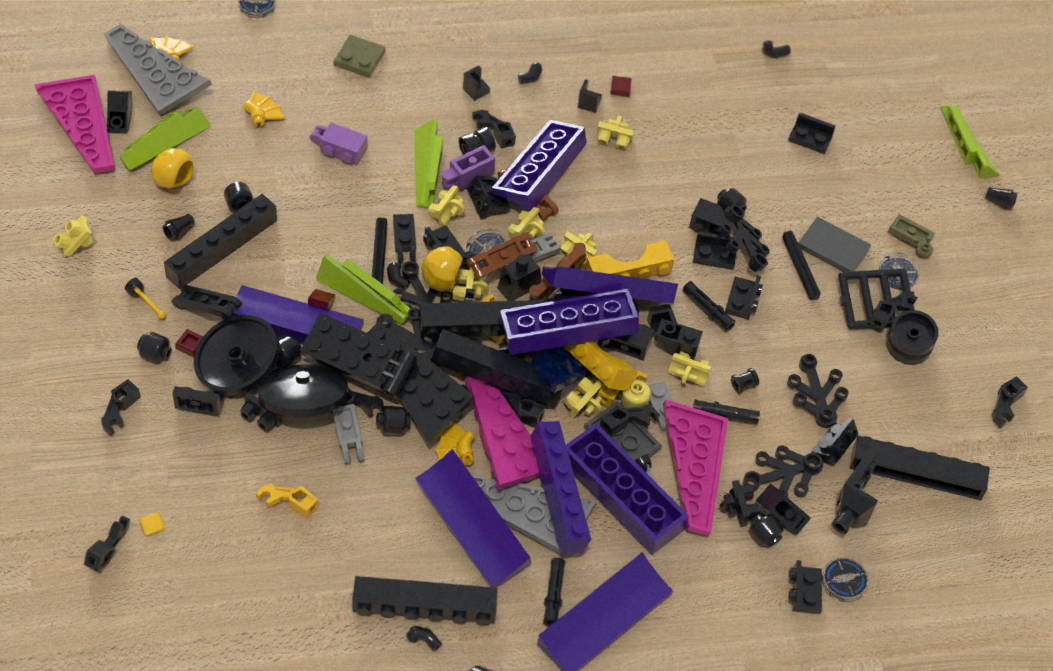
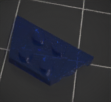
M560 347L553 348L534 357L531 363L543 381L549 380L551 383L550 390L553 393L593 374L568 350Z

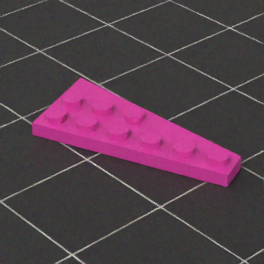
M95 75L34 84L35 90L93 173L115 170Z
M466 375L464 380L468 391L475 398L473 401L475 406L474 414L480 423L479 431L486 455L490 457L491 472L495 474L496 489L499 490L541 477L531 435L498 387Z
M665 399L663 408L682 509L689 515L686 530L708 537L712 530L728 418Z

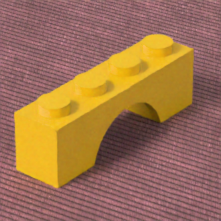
M666 240L646 244L644 255L633 262L617 261L607 253L587 257L585 270L647 279L651 276L665 275L672 272L674 257Z
M599 340L563 346L609 389L629 390L637 371L626 361L603 351L597 345Z

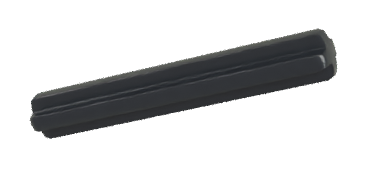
M378 217L376 219L372 277L381 284H383L387 219L385 217Z
M785 231L782 238L811 300L820 298L821 292L793 231Z

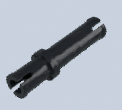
M692 281L684 285L682 291L706 311L712 321L718 322L726 331L734 327L736 321L725 313L721 305L714 303Z
M694 399L693 405L702 406V408L696 409L756 425L759 422V419L750 417L751 415L760 417V411L721 405L717 401L710 403Z
M552 558L548 591L543 603L545 606L543 624L548 627L558 620L559 608L562 607L561 592L566 561L562 558Z

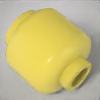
M633 380L628 391L622 390L621 403L623 407L633 408L648 405L651 396L649 386L644 381Z

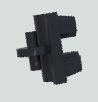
M249 392L244 396L245 404L240 410L242 418L251 421L255 415L259 416L257 425L266 432L273 426L278 428L282 424L280 420L281 415L263 407L258 397Z
M739 480L732 481L733 488L729 490V494L723 496L725 501L721 502L720 509L722 512H729L730 517L736 515L740 527H746L749 520L760 514V509L757 503L748 505L746 503V500H751L754 497L752 485H740Z

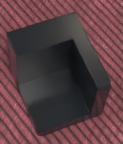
M479 65L463 74V90L474 101L490 93V87L481 78L482 68Z
M585 79L579 92L577 108L596 113L603 94L588 90L589 80Z
M670 304L649 308L647 321L649 327L654 329L653 337L655 340H657L655 337L661 319L677 323Z

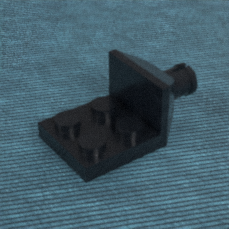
M871 450L866 453L845 482L835 505L838 516L832 521L831 525L841 534H846L852 524L855 526H866L878 503L877 499L861 490L862 486L865 487L868 484L871 474L876 467L874 460L877 454Z

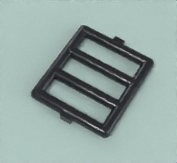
M906 269L847 271L838 274L842 295L839 300L840 305L844 306L847 327L849 329L877 328L868 323L874 311L868 279H880L884 301L892 298L888 277H900L902 292H909L915 296L914 291L910 289ZM859 279L867 320L855 321L847 280ZM895 312L885 327H891L896 317Z

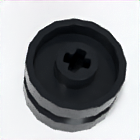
M908 310L900 313L895 317L886 338V347L889 354L903 364L916 365L923 363L929 358L938 339V326L934 319L922 311Z

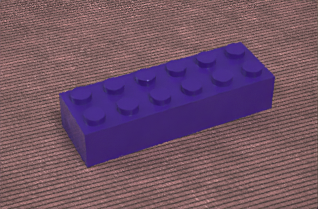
M597 423L566 444L574 475L651 554H654L685 530L689 515Z

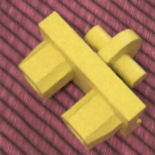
M618 115L617 120L609 119L608 123L599 121L598 143L608 145L611 137L617 139L616 148L626 150L629 143L633 141L634 130L628 129L629 124L622 122L623 116Z
M452 185L449 191L441 190L438 195L440 203H432L428 208L430 216L437 218L442 226H445L455 214L462 215L465 212L464 200L458 194V186Z
M533 207L530 212L522 211L518 217L520 224H511L509 226V236L515 238L526 232H529L531 238L543 236L545 229L543 227L544 222L538 214L539 208Z
M80 216L77 221L69 219L65 225L66 233H57L53 238L55 246L63 248L64 255L69 257L81 245L88 247L93 242L91 237L92 231L87 226V217Z
M567 231L564 235V242L560 247V253L568 257L573 252L574 245L581 242L586 246L587 257L596 256L598 251L595 250L597 244L593 242L594 235L587 233L584 236L580 233L576 237ZM586 261L580 266L583 269L586 268Z
M472 268L469 270L459 269L456 283L466 284V287L455 285L453 299L464 301L466 288L474 289L475 297L480 298L481 295L488 293L489 286L484 282L483 278L475 281Z
M681 351L679 354L674 353L668 373L682 378V384L690 381L704 387L711 366H709L708 361L703 359L698 361L692 360L689 354Z
M584 377L576 387L584 394L582 399L574 391L565 398L563 402L571 409L569 415L572 418L584 406L587 407L584 413L588 416L591 413L599 414L602 411V406L600 405L602 398L599 396L595 399L592 398L603 385L599 380L594 384L591 380Z

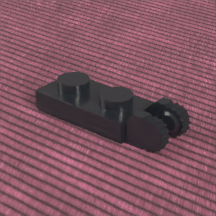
M393 214L398 263H403L402 252H410V260L416 262L414 214Z

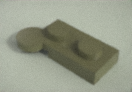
M899 214L891 224L888 232L917 247L916 252L919 256L923 258L930 257L933 247L929 243L935 233Z

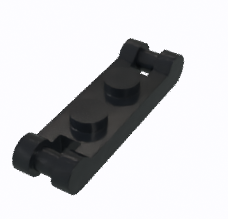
M184 285L180 290L181 293L171 300L172 304L178 309L184 307L220 316L226 321H229L233 317V312L242 306V302L235 296Z

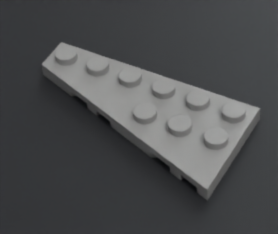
M122 24L104 33L110 45L160 116L212 85L208 78L202 77L197 71L184 66L181 61L160 48L157 49L149 41L141 39L136 33Z
M470 473L509 527L560 553L544 488L519 483V485H512L497 490L495 480L485 479L482 475ZM580 498L586 520L596 506L598 499L589 498L587 500Z

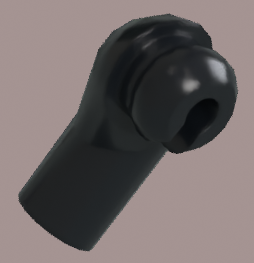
M391 262L387 267L389 282L403 290H407L410 281L401 276V265L398 262Z

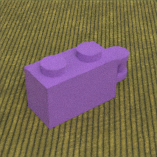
M330 123L327 128L317 125L310 135V140L320 145L321 153L354 165L359 164L368 149L367 135L334 123Z
M483 145L451 160L450 168L442 173V186L444 188H451L454 185L462 190L471 184L476 175H493L495 157Z

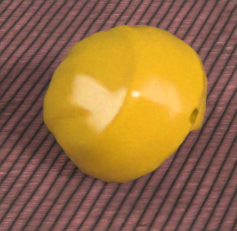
M168 148L162 151L154 159L151 166L153 182L159 187L167 189L184 185L192 178L194 172L191 155L182 149Z
M449 246L439 247L432 250L424 258L421 269L429 288L439 292L454 289L456 275L463 258L453 248Z

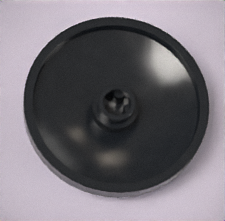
M237 315L233 316L229 321L223 320L214 325L200 340L194 355L195 373L202 384L214 393L237 395L257 387L275 368L280 354L278 336L268 322L257 316Z
M300 364L282 367L272 371L264 381L258 384V399L261 405L273 413L289 417H312L326 414L339 408L348 397V382L340 372L320 365Z

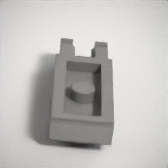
M354 404L340 406L333 410L332 414L344 463H350V453L348 452L350 447H356L358 461H364L362 437Z

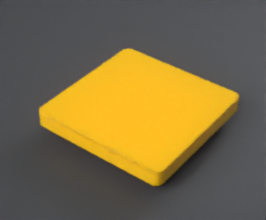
M159 512L139 518L146 537L165 530Z

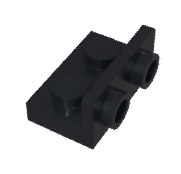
M799 113L788 141L825 155L836 126Z
M476 175L467 188L480 219H485L490 212L507 213L511 208L506 198L493 194L492 187L498 181L496 177Z
M447 225L433 231L429 226L425 227L423 241L426 247L434 250L439 247L449 246L460 252V254L466 253Z
M699 231L695 242L692 263L734 270L736 253H731L726 248V244L733 237H724L718 234Z
M757 275L755 282L735 276L725 309L726 314L749 320L751 312H756L759 302L755 300V297H760L763 284H759L761 276Z
M175 386L172 393L175 408L219 416L224 396L208 390H194L190 387Z
M848 418L844 424L834 423L811 452L818 454L824 461L836 463L859 435L854 419Z
M796 560L794 567H790L789 581H792V588L789 590V602H792V611L821 614L822 569L803 567L802 561Z

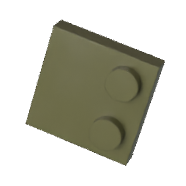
M349 35L334 59V66L370 78L385 53V46Z

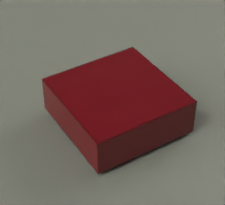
M612 76L610 95L630 97L632 78Z
M315 289L308 297L307 304L327 310L334 302L336 294Z
M186 329L175 343V349L194 358L196 348L203 336Z

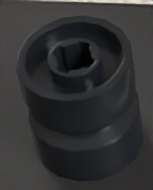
M482 127L475 130L473 134H466L458 139L463 155L483 145L490 152L496 149L494 137L487 127Z

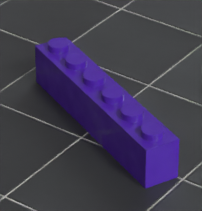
M539 421L530 437L561 555L583 554L592 539L560 421Z

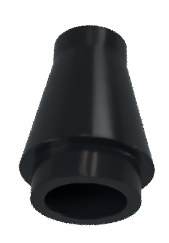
M989 187L986 199H990L1008 209V207H1014L1018 193L1012 189Z
M186 214L167 220L162 229L168 239H178L195 224L192 215Z

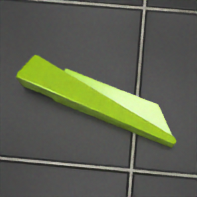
M954 105L941 106L942 114L965 165L973 164L979 179L1000 176V173L964 121L959 108Z
M199 107L189 108L182 115L179 112L170 113L128 145L120 159L127 169L132 170L158 156L162 151L172 148L209 128L210 123Z
M435 119L414 131L416 207L428 209L432 203L434 204L443 149V136L437 135L438 120Z
M327 253L323 256L316 276L317 281L381 314L391 315L393 320L400 324H403L409 318L408 311L411 309L410 307L401 302L394 292L348 258L341 265Z

